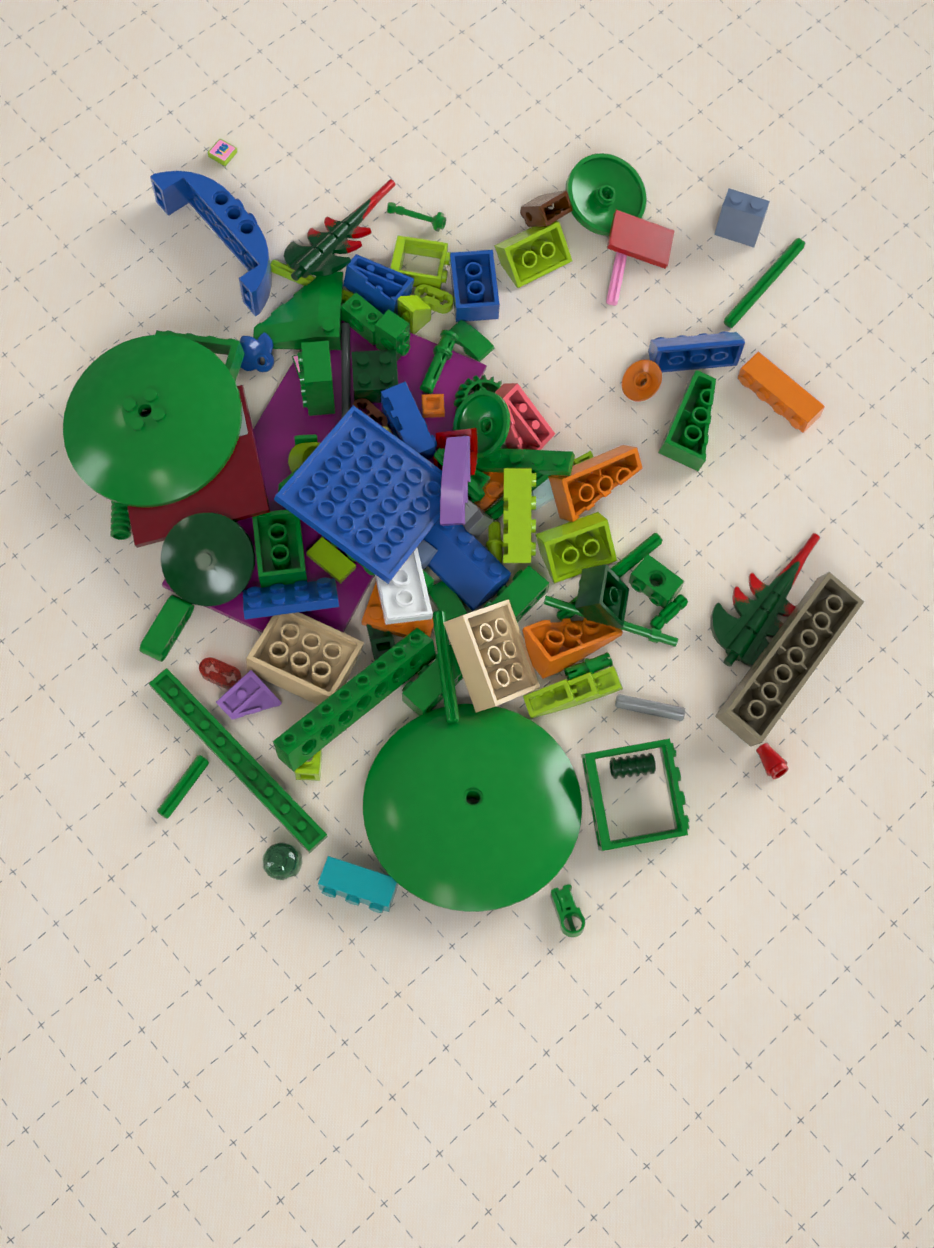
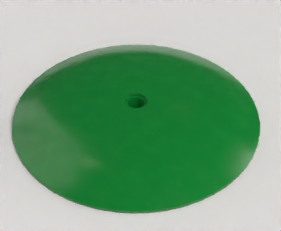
M458 704L459 722L448 724L446 722L445 707L438 708L411 720L390 737L374 759L367 776L363 794L364 826L371 848L382 867L401 887L421 900L438 907L464 912H483L519 903L544 888L560 872L574 849L582 818V797L575 770L561 746L550 734L530 719L516 712L496 706L476 712L473 704ZM469 798H476L479 802L472 805L467 800Z

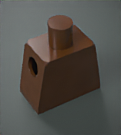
M567 190L534 198L521 206L520 214L525 219L528 227H546L573 210Z

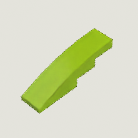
M612 666L594 674L589 672L569 681L564 679L524 695L523 698L532 719L604 697L622 690L623 687L616 668Z

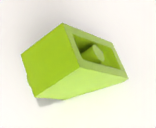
M417 295L400 296L397 299L398 316L410 323V333H417L431 321V306L426 300H421Z

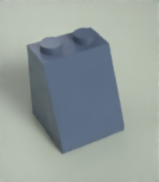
M729 188L714 235L755 247L770 201Z

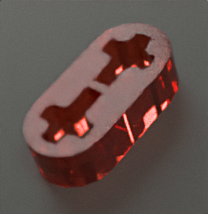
M212 657L203 659L199 664L202 678L227 690L242 678L239 669ZM213 665L218 673L210 671L208 674L205 667ZM223 674L229 677L235 674L236 681L231 680L228 683L227 678Z

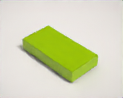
M323 537L306 552L311 560L340 584L356 569V564Z

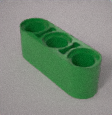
M172 594L142 640L139 651L160 662L164 661L190 619L194 610V604Z

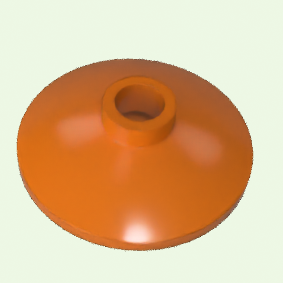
M647 359L633 363L626 370L622 379V390L625 396L636 402L651 398L658 391L662 382L660 367L654 361Z

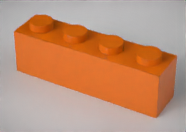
M759 351L740 369L737 379L740 380L741 384L751 389L761 401L769 404L778 415L786 418L795 429H799L804 433L820 418L825 406Z

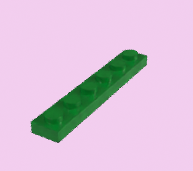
M500 448L489 457L477 458L476 469L481 472L504 473V468H532V473L540 475L571 476L575 455L573 451Z

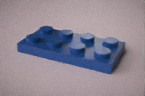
M325 577L311 582L297 581L294 584H274L271 587H251L243 590V612L245 619L339 607L335 578Z

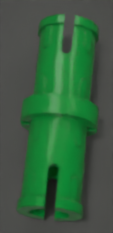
M606 652L592 659L585 658L579 664L564 668L565 676H568L567 680H572L589 672L594 674V672L613 666L612 659H608L610 654Z

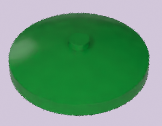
M592 154L580 160L568 175L565 190H567L573 210L571 213L589 231L598 235L609 236L613 215L616 210L642 218L647 202L645 186L637 171L625 160L611 154Z

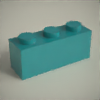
M330 856L327 857L318 882V887L322 890V894L335 898L336 895L344 897L346 902L357 906L360 903L368 905V909L377 913L390 911L399 885L391 876Z

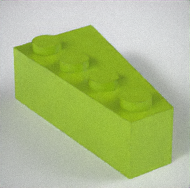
M504 468L503 563H531V556H536V542H531V533H536V519H531V510H536V496H532V487H536V473H532V468Z

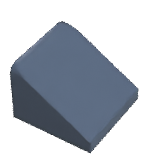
M423 539L417 549L422 569H426L438 550Z

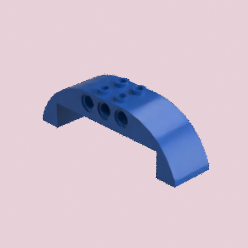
M166 171L151 175L150 179L155 200L168 216L189 203L249 271L239 277L242 300L255 317L259 315L270 296L272 273L266 239L252 213L248 214L242 202L238 198L235 199L222 185L204 175L187 171Z

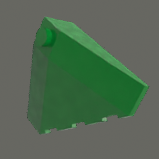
M343 272L316 276V279L310 284L303 286L287 303L280 305L274 310L271 316L264 322L257 324L254 327L253 338L258 340L261 334H268L272 339L273 349L302 350L301 343L329 341V350H341Z

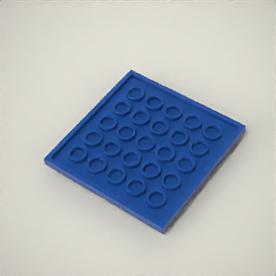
M353 405L275 495L274 500L389 584L440 519L442 470Z

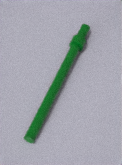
M545 596L543 604L584 617L575 608V604ZM624 621L623 628H618L646 637L648 641L654 643L661 642L676 647L678 643V638L663 634L661 630L656 628L648 629Z

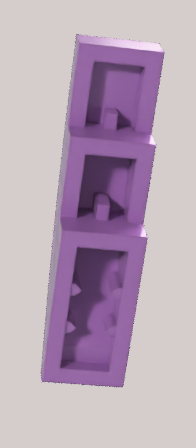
M469 436L449 437L446 440L440 499V525L442 526L465 525V503H468V482H470Z

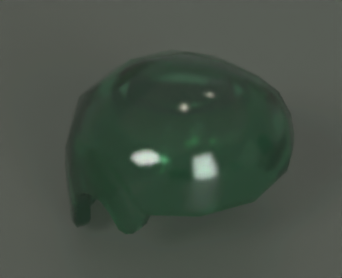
M283 842L270 846L262 858L263 869L268 876L276 880H285L296 876L303 864L302 855L298 849Z

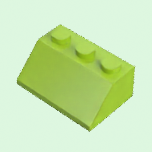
M555 221L546 227H531L494 245L501 266L517 288L572 262L559 221Z
M599 512L535 534L540 555L554 584L582 574V569L617 561L608 520Z

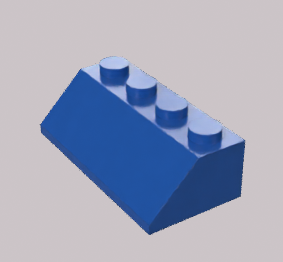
M728 331L718 334L702 333L696 336L680 335L674 338L658 337L650 341L648 353L649 359L660 367L662 373L737 366L745 340L737 332Z
M439 519L424 538L426 542L438 550L428 564V567L472 611L495 596L507 584L511 572L472 534L468 533L463 525L442 526Z

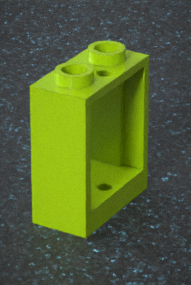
M398 235L390 269L414 278L413 287L426 284L441 290L442 283L447 281L448 270H445V267L450 265L451 252H448V243ZM405 253L440 259L437 276L403 271L402 266Z

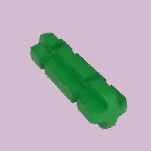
M679 594L673 602H670L659 612L658 616L656 615L651 620L650 626L661 630L664 624H667L680 610L687 606V598Z

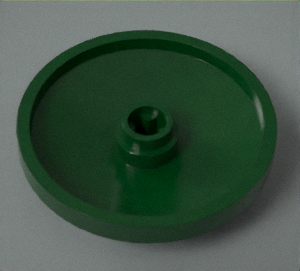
M198 513L184 518L170 530L161 550V568L169 587L180 598L199 606H216L233 600L247 587L255 568V552L250 537L236 521L217 513Z

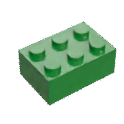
M329 341L301 343L302 352H298L303 408L308 407L309 416L335 414Z
M288 510L271 511L270 513L252 517L261 588L271 587L274 584L288 585L294 584L297 581H307L300 519Z

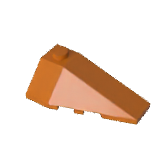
M569 618L563 619L562 622L552 623L550 620H542L526 626L522 630L532 665L542 679L563 671L564 668L570 667L623 634L621 629L589 621L586 618L582 621H571Z

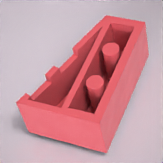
M518 383L503 384L495 393L503 398L510 413V428L505 440L507 449L541 450L555 435L554 431Z

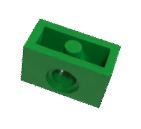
M355 293L341 306L342 321L349 323L353 330L374 346L376 344L375 324L383 314L359 294Z
M388 309L375 324L376 348L379 350L396 349L397 360L401 356H405L411 347L410 323Z
M647 554L631 573L629 583L635 591L642 592L648 596L654 605L665 608L681 591L684 580ZM650 581H657L660 585L654 586Z

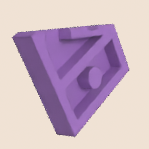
M252 670L247 672L216 701L232 720L282 704Z

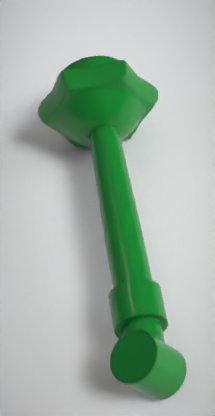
M389 202L387 205V213L406 215L431 222L433 229L437 232L440 229L443 230L446 225V217L441 212H438L434 217H430L405 209L402 206H396L393 202Z

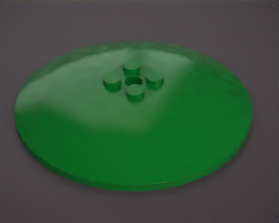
M148 335L130 339L100 355L82 373L73 387L66 404L63 419V438L68 458L77 474L91 489L113 502L133 507H156L175 503L205 487L218 475L230 459L236 447L242 424L240 393L232 374L220 358L208 348L195 341L173 335ZM151 408L149 416H141L143 409Z

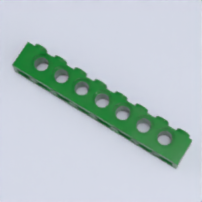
M419 628L413 630L277 737L273 744L278 758L294 772L419 672L426 664L434 660L436 653L433 639Z

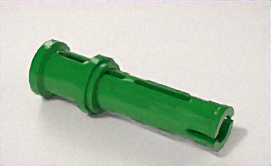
M450 330L441 331V339L433 349L434 357L420 385V390L426 394L433 393L446 360L452 357V349L459 341V336Z

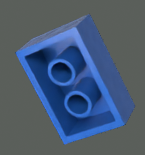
M493 250L450 253V275L456 322L460 320L466 322L499 319L500 304Z

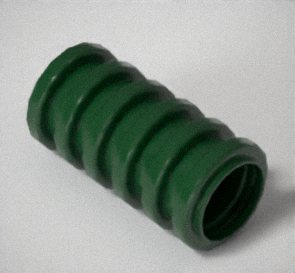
M648 753L647 756L640 754V757L633 755L632 758L626 756L624 759L623 757H618L617 760L613 757L610 760V772L614 779H617L618 776L625 778V775L632 777L633 774L639 776L640 773L647 775V772L654 774L656 771L655 758L652 753Z

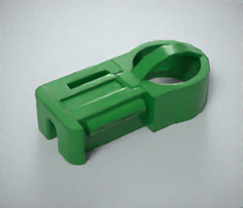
M567 884L560 890L558 887L552 889L550 897L560 922L561 931L566 936L572 938L581 935L584 931L585 918L581 913L580 907H576L570 892L572 891V886ZM572 916L577 917L582 922L581 928L577 931ZM566 918H567V921H568L570 930L566 929V927L564 926V920H565Z

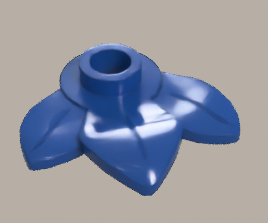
M263 333L258 340L251 336H242L240 338V343L245 353L240 368L246 371H253L255 369L259 372L270 371L274 366V357L271 354L273 342L270 336ZM262 357L265 359L264 365L260 363Z

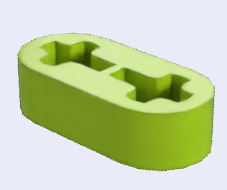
M421 284L415 288L414 295H417L421 300H426L431 306V310L446 314L453 309V296L450 293L426 284ZM427 293V296L425 295L424 298L420 297V295ZM444 300L447 301V303H444V305L440 304V302H443Z

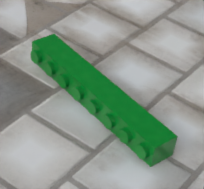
M530 566L524 571L520 569L514 575L513 582L509 586L504 585L497 593L498 597L493 602L491 600L488 601L483 608L509 599L518 623L548 592L549 582ZM450 644L456 686L463 679V675ZM438 654L435 655V661L430 666L426 664L419 671V677L414 682L409 681L402 689V701L419 716L432 711L443 699Z

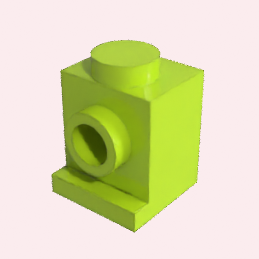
M322 750L312 756L311 761L305 762L295 770L296 780L320 781Z

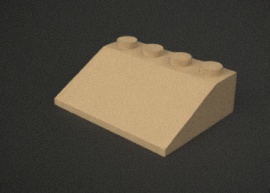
M509 599L443 622L476 712L498 706L541 688Z
M299 612L272 616L246 658L247 672L252 670L257 677L319 705L346 684L364 646V642Z

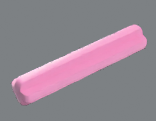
M616 252L606 300L608 305L613 306L618 304L627 255Z

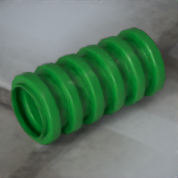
M111 501L112 524L110 536L118 540H125L131 537L128 507Z

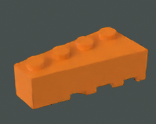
M621 445L574 465L571 476H548L560 519L571 522L576 521L581 513L585 510H590L595 506L594 503L602 497H607L616 486L622 485L643 469L638 448Z

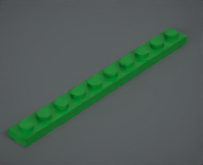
M167 668L149 683V686L309 853L328 837L317 823Z

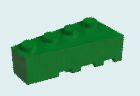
M698 370L694 372L658 452L696 471H699L706 461V447L709 439L708 431L712 416L711 408L716 385L715 378Z

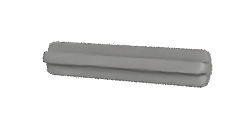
M618 694L615 706L617 708L683 721L685 716L684 707Z

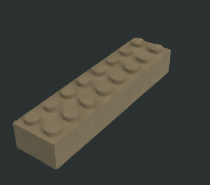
M828 572L818 577L715 717L750 747L762 743L864 601L832 573Z

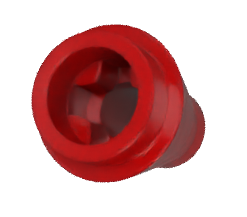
M764 743L756 749L767 776L778 779L789 770L787 761L772 749L768 743Z

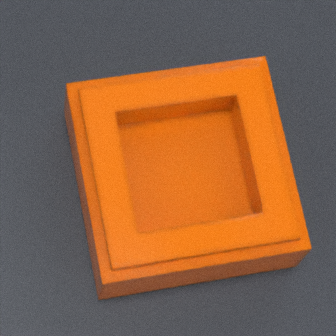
M444 394L421 395L423 418L445 417Z

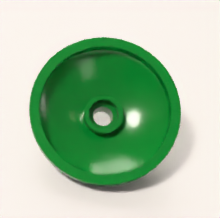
M487 390L476 391L466 397L460 404L453 423V430L477 429L478 459L489 457L497 452L505 442L510 428V413L506 402L500 395Z

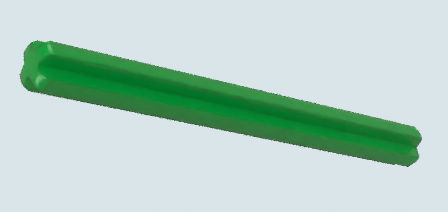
M796 238L725 317L724 324L733 328L804 249L805 241L800 238Z
M653 533L615 564L611 570L621 578L643 560L647 554H650L660 546L663 539L659 534ZM577 596L569 603L575 604ZM559 610L556 616L562 622L563 619H571L575 614Z

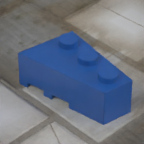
M356 254L346 266L343 286L354 294H359L383 315L388 309L398 315L397 299L400 296L411 295L414 278Z
M406 381L381 391L382 413L387 417L388 426L393 435L427 460L433 458L437 447L436 439L432 434L430 435L426 421L421 416Z

